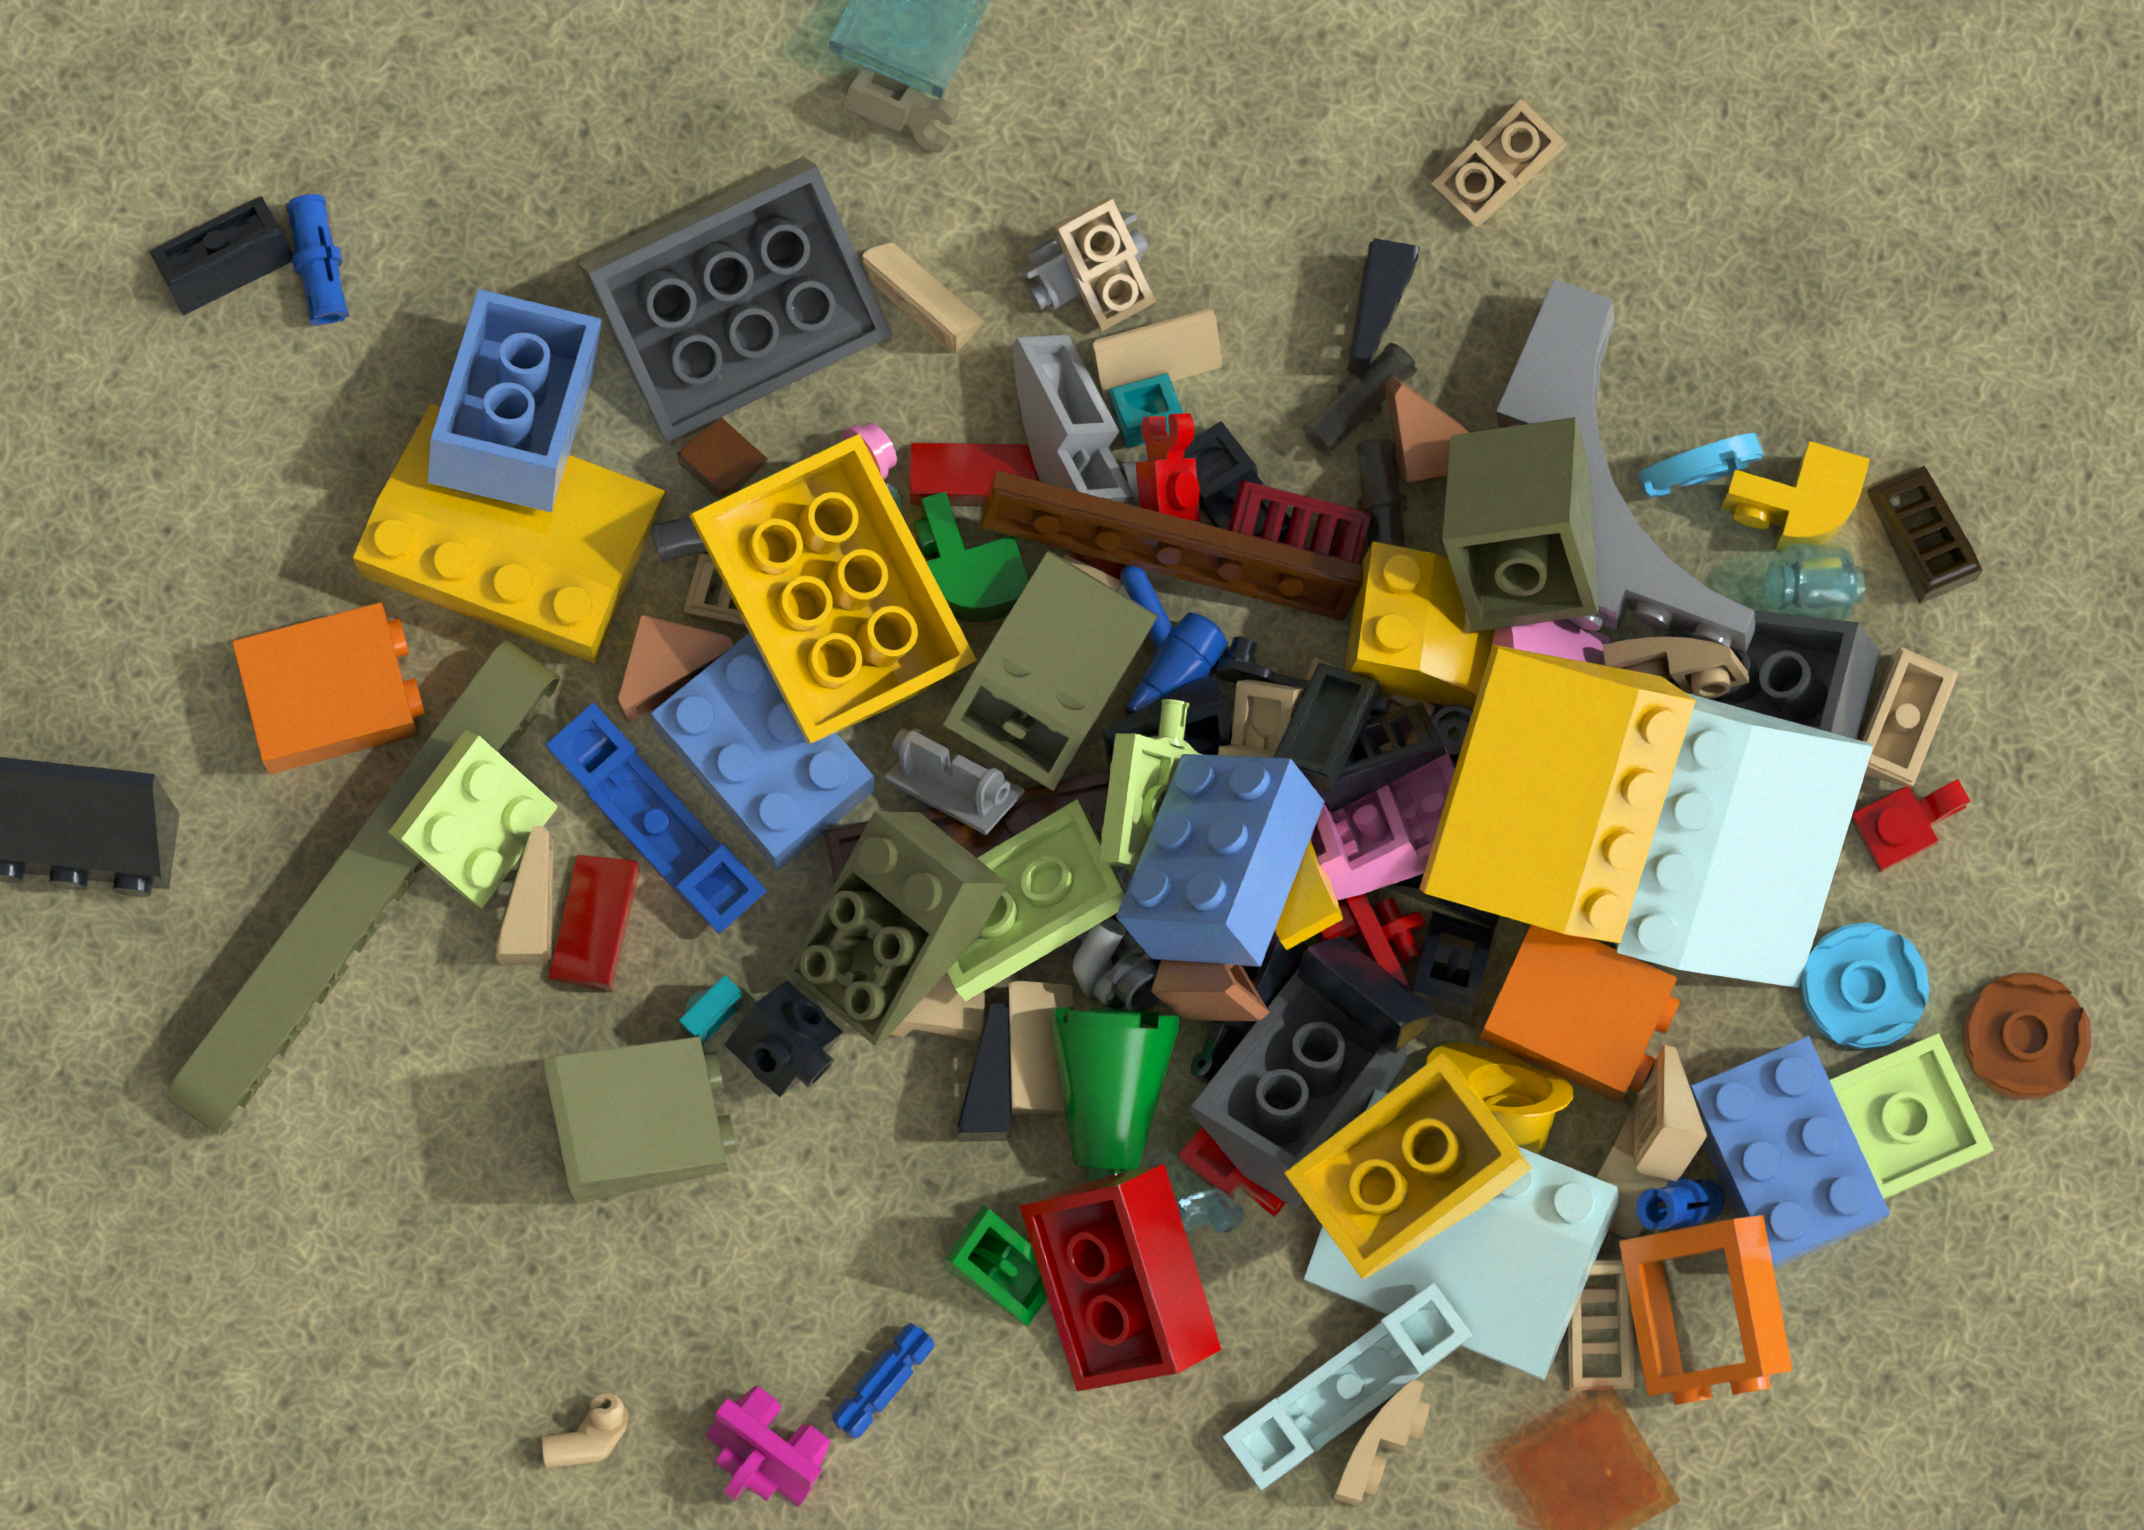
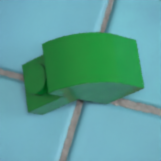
M946 491L921 498V514L923 519L913 522L916 537L923 557L926 558L933 555L936 557V559L926 563L955 619L968 622H986L1008 616L1029 582L1014 536H1008L965 550Z

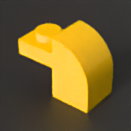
M1809 441L1800 458L1793 486L1735 470L1727 485L1721 508L1734 512L1733 519L1736 522L1751 528L1768 529L1770 523L1781 526L1775 550L1786 552L1811 550L1831 540L1845 525L1860 497L1870 459Z

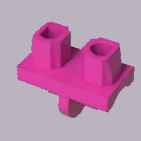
M754 1386L735 1403L727 1398L714 1416L716 1419L705 1436L722 1449L714 1463L733 1476L724 1494L733 1501H736L748 1487L767 1502L777 1490L800 1507L812 1491L822 1471V1468L819 1466L831 1442L829 1438L813 1426L803 1423L788 1442L771 1431L768 1427L776 1419L782 1407L778 1404L777 1399L759 1386Z

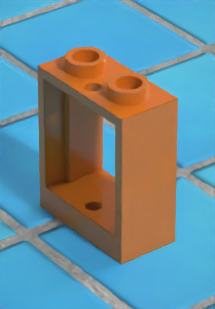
M1763 1215L1724 1220L1619 1241L1647 1396L1672 1392L1674 1405L1713 1399L1711 1385L1730 1382L1732 1395L1770 1389L1769 1375L1793 1371ZM1725 1250L1745 1362L1683 1373L1663 1261Z

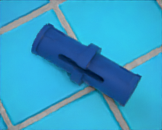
M319 194L295 197L289 200L290 203H286L285 207L289 216L296 253L291 257L295 273L301 275L307 301L309 323L313 326H320L344 321L345 318L349 317V311L346 306L338 268L343 263L340 248L333 244L327 218L325 197Z
M1679 1178L1677 1181L1669 1180L1666 1187L1656 1190L1655 1188L1647 1189L1640 1195L1636 1204L1637 1217L1642 1225L1651 1230H1655L1657 1227H1659V1230L1666 1228L1678 1230L1694 1227L1700 1224L1703 1219L1711 1220L1720 1215L1725 1203L1724 1192L1716 1182L1709 1179L1705 1182H1702V1179L1693 1181L1686 1178ZM1665 1202L1667 1207H1657V1204ZM1694 1202H1705L1703 1206L1696 1207L1694 1205Z

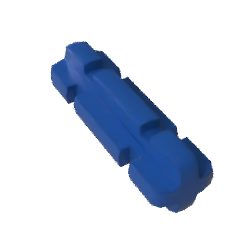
M913 1323L907 1324L893 1340L895 1347L891 1351L886 1349L853 1388L856 1394L851 1399L846 1397L833 1412L832 1420L834 1424L848 1436L854 1439L861 1437L874 1421L871 1417L876 1410L881 1413L913 1374L911 1367L915 1362L920 1365L933 1350V1339L919 1326Z

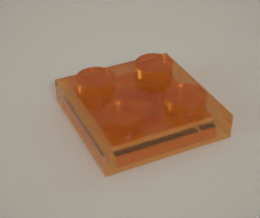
M1613 1388L1499 1455L1543 1530H1633L1680 1502V1499Z

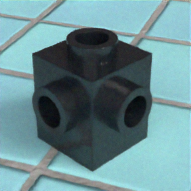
M787 979L751 1007L724 1045L752 1071L759 1081L766 1084L778 1097H781L800 1082L807 1088L811 1087L826 1073L834 1062V1059L828 1052L842 1035L843 1031L825 1015L824 1011L817 1004L810 1001Z

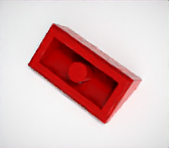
M911 442L910 505H921V498L946 491L950 506H982L996 470L1037 481V472L1032 460L1029 444Z
M577 855L548 979L612 993L640 872L637 861Z

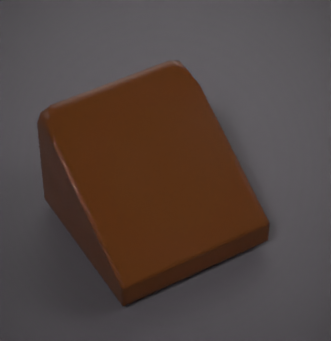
M722 417L688 442L677 453L679 465L719 500L738 492L768 460L765 455Z

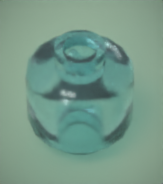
M1839 544L1789 545L1779 554L1777 560H1773L1769 564L1765 578L1767 601L1770 607L1777 610L1778 613L1843 621L1852 613L1855 603H1859L1862 600L1865 589L1862 569L1859 566H1855L1850 553Z

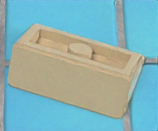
M894 243L870 248L862 255L863 271L868 282L950 353H957L983 325L984 320Z
M1208 308L1094 340V343H1092L1091 362L1102 397L1105 400L1109 399L1108 389L1166 373L1169 374L1172 382L1221 368L1222 354L1214 310Z
M1900 647L1891 655L1858 739L1873 745L1864 775L1909 788L1914 786L1959 674L1958 671L1903 647Z
M1008 981L1011 1115L1065 1114L1050 1020L1052 1007H1073L1072 985Z

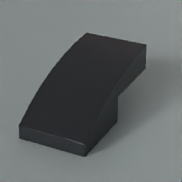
M1220 421L1193 438L1191 444L1184 451L1183 459L1195 458L1197 480L1200 488L1199 504L1215 527L1227 530L1240 479L1264 485V483L1258 476L1256 464L1224 423ZM1261 499L1252 535L1261 537L1270 500ZM1286 511L1278 538L1280 542L1285 541L1291 519Z

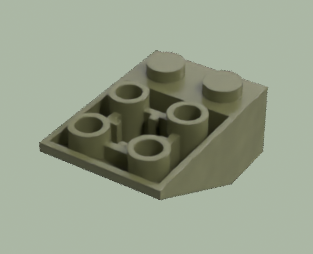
M1048 550L978 663L943 725L1049 789L1054 790L1065 776L1158 615Z
M874 811L787 973L874 1046H880L978 938L1008 883L920 812Z

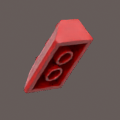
M1164 1163L1111 1174L1019 1205L1077 1392L1178 1374L1222 1350Z

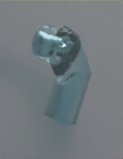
M1215 1187L1183 1195L1176 1199L1187 1238L1195 1228L1211 1224L1216 1232L1229 1233L1243 1219L1244 1212L1242 1206L1234 1201L1233 1193Z

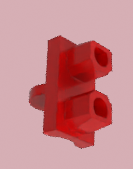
M1365 893L1337 900L1343 920L1317 933L1319 941L1323 942L1341 935L1348 941L1356 938L1364 954L1407 987L1409 983L1390 945L1395 943L1404 963L1421 955L1412 937L1413 933L1426 925L1421 912L1402 916L1394 898H1388L1376 905L1385 923V926L1381 927Z

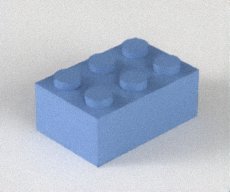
M478 289L430 439L427 483L552 513L597 364L602 319Z
M750 633L651 713L655 731L776 872L824 834V830L830 829L875 792L873 774L837 733L807 745Z
M1182 754L1116 918L1151 959L1261 966L1325 801L1291 758Z
M1809 1036L1690 1086L1707 1134L1703 1145L1736 1218L1764 1216L1773 1269L1879 1225L1890 1215L1889 1209Z

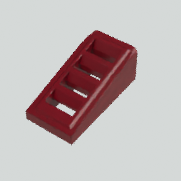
M1240 479L1227 530L1359 564L1371 516L1369 512L1350 506ZM1261 499L1270 500L1261 537L1252 535ZM1290 505L1293 506V511L1285 542H1280L1278 538L1286 507ZM1313 511L1319 513L1309 549L1303 546Z

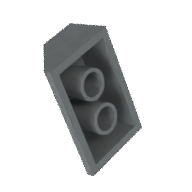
M1300 966L1267 1009L1270 1013L1255 1023L1191 1106L1193 1116L1243 1176L1298 1209L1304 1199L1287 1178L1285 1172L1364 1113L1375 1089L1386 1092L1404 1069L1407 1053L1406 1044L1394 1054L1298 977Z

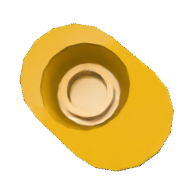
M1448 1042L1432 1050L1427 1056L1426 1065L1441 1053L1447 1056L1459 1068L1516 1146L1535 1154L1540 1153L1544 1149L1548 1133L1553 1124L1555 1112L1567 1107L1573 1099V1087L1563 1077L1538 1069L1500 1049L1462 1042Z

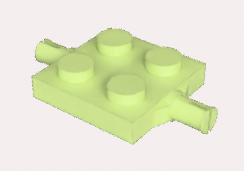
M1163 699L1161 701L1162 709L1158 737L1148 738L1139 734L1115 735L1104 824L1101 832L1099 862L1127 869L1132 875L1134 874L1182 754H1200L1183 740L1187 709L1189 707V703H1184V701Z

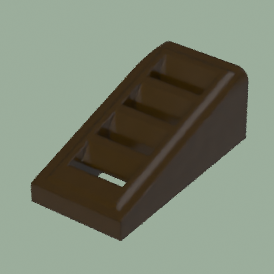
M1922 466L1867 490V494L1919 604L1978 579L1983 572L1979 560L1926 466ZM1916 488L1920 489L1924 497L1923 499L1897 510L1894 509L1890 499ZM1930 510L1934 520L1908 531L1906 530L1902 521ZM1937 532L1941 533L1944 539L1943 542L1918 551L1914 542ZM1948 553L1951 554L1954 563L1930 572L1926 565L1927 562Z

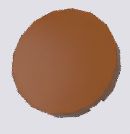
M2011 973L1988 984L1969 1004L1962 1024L1963 1053L1974 1075L1993 1092L2015 1100H2042L2064 1090L2084 1069L2092 1046L2090 1020L2083 1006L2080 1007L2078 1001L2071 995L2072 992L2064 984L2039 973Z

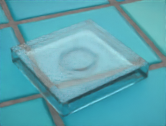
M850 0L830 38L828 51L942 99L992 0Z

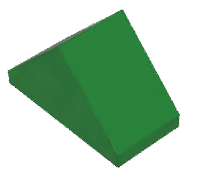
M981 1205L945 1257V1271L1024 1325L1029 1326L1048 1298L1032 1245L992 1210Z

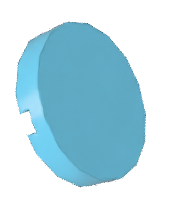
M1756 433L1742 434L1710 443L1658 462L1640 471L1637 474V478L1643 495L1648 498H1656L1669 495L1670 486L1680 483L1681 487L1695 483L1701 485L1730 475L1735 470L1745 469L1749 467V463L1761 460L1764 453Z
M1870 922L1843 925L1822 937L1809 954L1800 983L1803 1008L1816 1030L1836 1045L1858 1051L1886 1048L1906 1037L1923 1015L1930 991L1926 965L1914 945L1902 935H1896L1891 930L1884 929V926Z

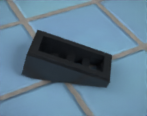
M1376 238L1373 239V242L1369 243L1347 368L1350 374L1362 376L1364 371L1368 369L1415 271L1420 247Z
M1212 675L1195 680L1103 729L1109 777L1115 735L1139 734L1148 737L1156 734L1158 737L1162 709L1161 701L1163 699L1189 703L1183 740L1197 753L1215 755L1219 752V746L1231 745L1232 735L1227 699Z
M1422 702L1366 720L1332 793L1318 789L1333 813L1447 754ZM1414 730L1419 742L1407 746L1403 734ZM1390 742L1394 750L1382 753L1380 746ZM1365 754H1367L1368 758L1359 761L1356 760L1357 758Z
M1004 1003L991 1004L990 1011L986 1015L957 1125L958 1142L1007 1141V1138H1011L1008 1007H1005Z

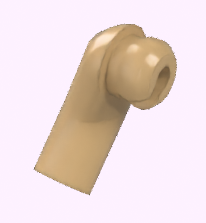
M612 1393L598 1394L589 1403L590 1411L576 1432L542 1436L545 1468L596 1463L606 1459L627 1430L629 1415L622 1400Z

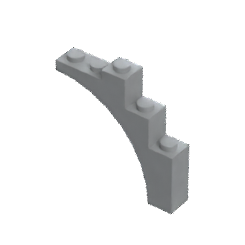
M1554 278L1496 413L1499 428L1576 417L1590 464L1599 607L1598 615L1569 618L1568 620L1582 628L1593 631L1600 630L1601 625L1618 631L1627 609L1634 611L1633 616L1637 620L1650 627L1668 630L1670 625L1694 633V639L1714 642L1746 653L1755 632L1754 610L1710 590L1671 561L1639 526L1613 482L1599 439L1596 413L1601 364L1615 323L1613 300Z

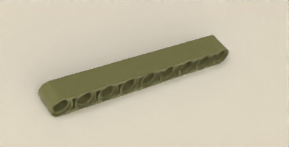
M508 640L503 641L493 651L179 1071L168 1089L166 1099L218 1136H222L231 1128L234 1123L229 1119L238 1106L245 1109L273 1071L268 1067L277 1054L282 1057L285 1055L311 1020L307 1013L315 1002L323 1004L350 966L345 964L354 950L361 953L388 915L383 912L392 899H395L397 902L401 899L424 868L425 864L388 833L465 729L479 735L499 754H501L506 746L513 748L540 712L535 708L544 695L550 698L554 693L560 680L559 675Z

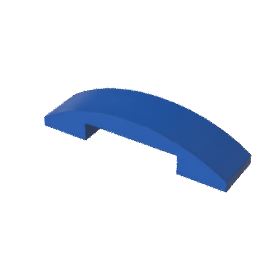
M594 702L546 744V748L611 824L717 934L720 935L767 892L724 843L721 845L641 759L636 753L637 749Z

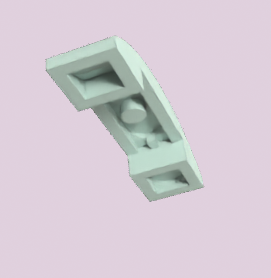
M1435 1282L1382 1319L1380 1324L1283 1395L1273 1399L1223 1436L1260 1490L1265 1489L1392 1398L1411 1380H1416L1473 1336Z

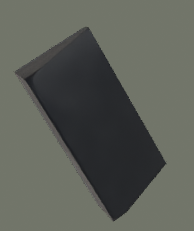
M262 196L149 251L183 316L291 263V257L293 256L282 230Z
M1342 935L1311 945L1303 952L1298 977L1394 1054L1438 1017L1439 1012Z

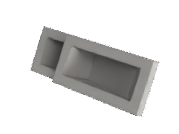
M1069 335L1017 337L1012 344L1016 387L1027 441L1040 482L1130 504L1134 495L1109 449L1119 430Z

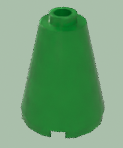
M1052 1007L1050 1024L1074 1165L1087 1167L1086 1179L1096 1180L1111 1174L1124 1172L1125 1170L1139 1169L1179 1031V1014L1162 1015V1012L1154 1011L1130 1012L1128 1009L1091 1007L1089 1012L1073 1011V1007Z

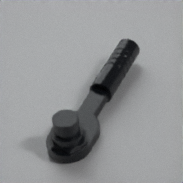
M1233 637L1230 650L1225 652L1224 657L1217 660L1214 667V673L1218 677L1237 684V681L1254 680L1305 688L1306 690L1310 682L1304 679L1276 674L1265 667L1255 665L1256 659L1254 654L1257 643L1245 637ZM1379 691V695L1369 715L1379 716L1389 713L1392 693Z

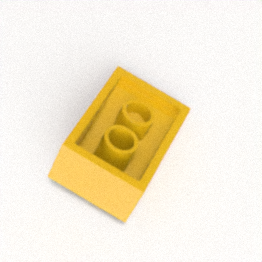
M1372 542L1361 563L1363 565L1362 582L1354 597L1345 670L1378 680L1379 691L1446 706L1461 705L1473 710L1489 659L1495 629L1472 632L1449 559L1435 553Z
M1441 1053L1287 1170L1285 1175L1361 1279L1364 1280L1483 1207L1533 1169V1167L1459 1068L1447 1056Z

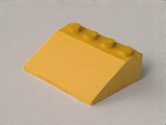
M431 403L378 497L357 546L353 560L359 575L596 664L665 496V490L569 455L552 513L427 483L430 439L441 408Z
M860 434L690 515L702 542L807 745L904 703L960 675L977 661Z
M1492 645L1419 889L1424 894L1562 934L1621 943L1696 700L1662 676Z

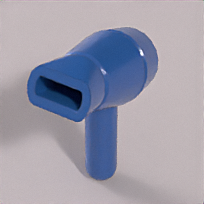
M1127 565L1122 569L1120 579L1129 598L1158 615L1148 633L1156 648V652L1142 674L1140 682L1137 683L1125 711L1131 715L1195 680L1207 677L1227 647L1228 641L1221 628L1214 621L1198 613L1188 612L1180 621L1172 626L1145 571L1141 568Z

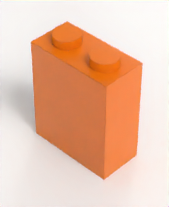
M382 602L232 641L262 762L269 775L418 736L414 718L425 715L421 694L416 678L404 681L398 659L410 655L406 636L400 618L388 621Z
M1530 924L1478 1039L1620 1103L1628 1088L1638 1093L1640 1092L1650 1072L1655 1057L1644 1052L1654 1030L1663 1035L1666 1034L1681 1000L1670 995L1677 977L1631 956L1616 953V949L1594 939L1562 934Z

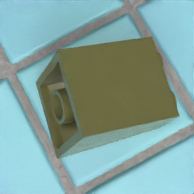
M1576 417L1450 436L1442 540L1472 632L1598 615L1599 605L1590 464Z
M700 1037L542 1058L568 1187L576 1204L729 1171L726 1155L737 1153L738 1150L730 1114L717 1117L712 1092L725 1090L717 1052L704 1054Z

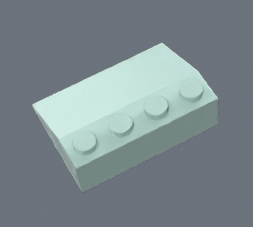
M1688 694L1696 701L1621 943H1615L1616 953L1678 970L1799 988L1873 745Z
M1375 1089L1367 1109L1385 1097L1387 1093ZM1518 1147L1533 1169L1477 1211L1364 1280L1361 1279L1322 1226L1304 1281L1387 1316L1435 1282L1473 1334L1471 1338L1460 1345L1461 1347L1545 1381L1587 1282L1592 1265L1598 1256L1620 1204L1618 1188Z

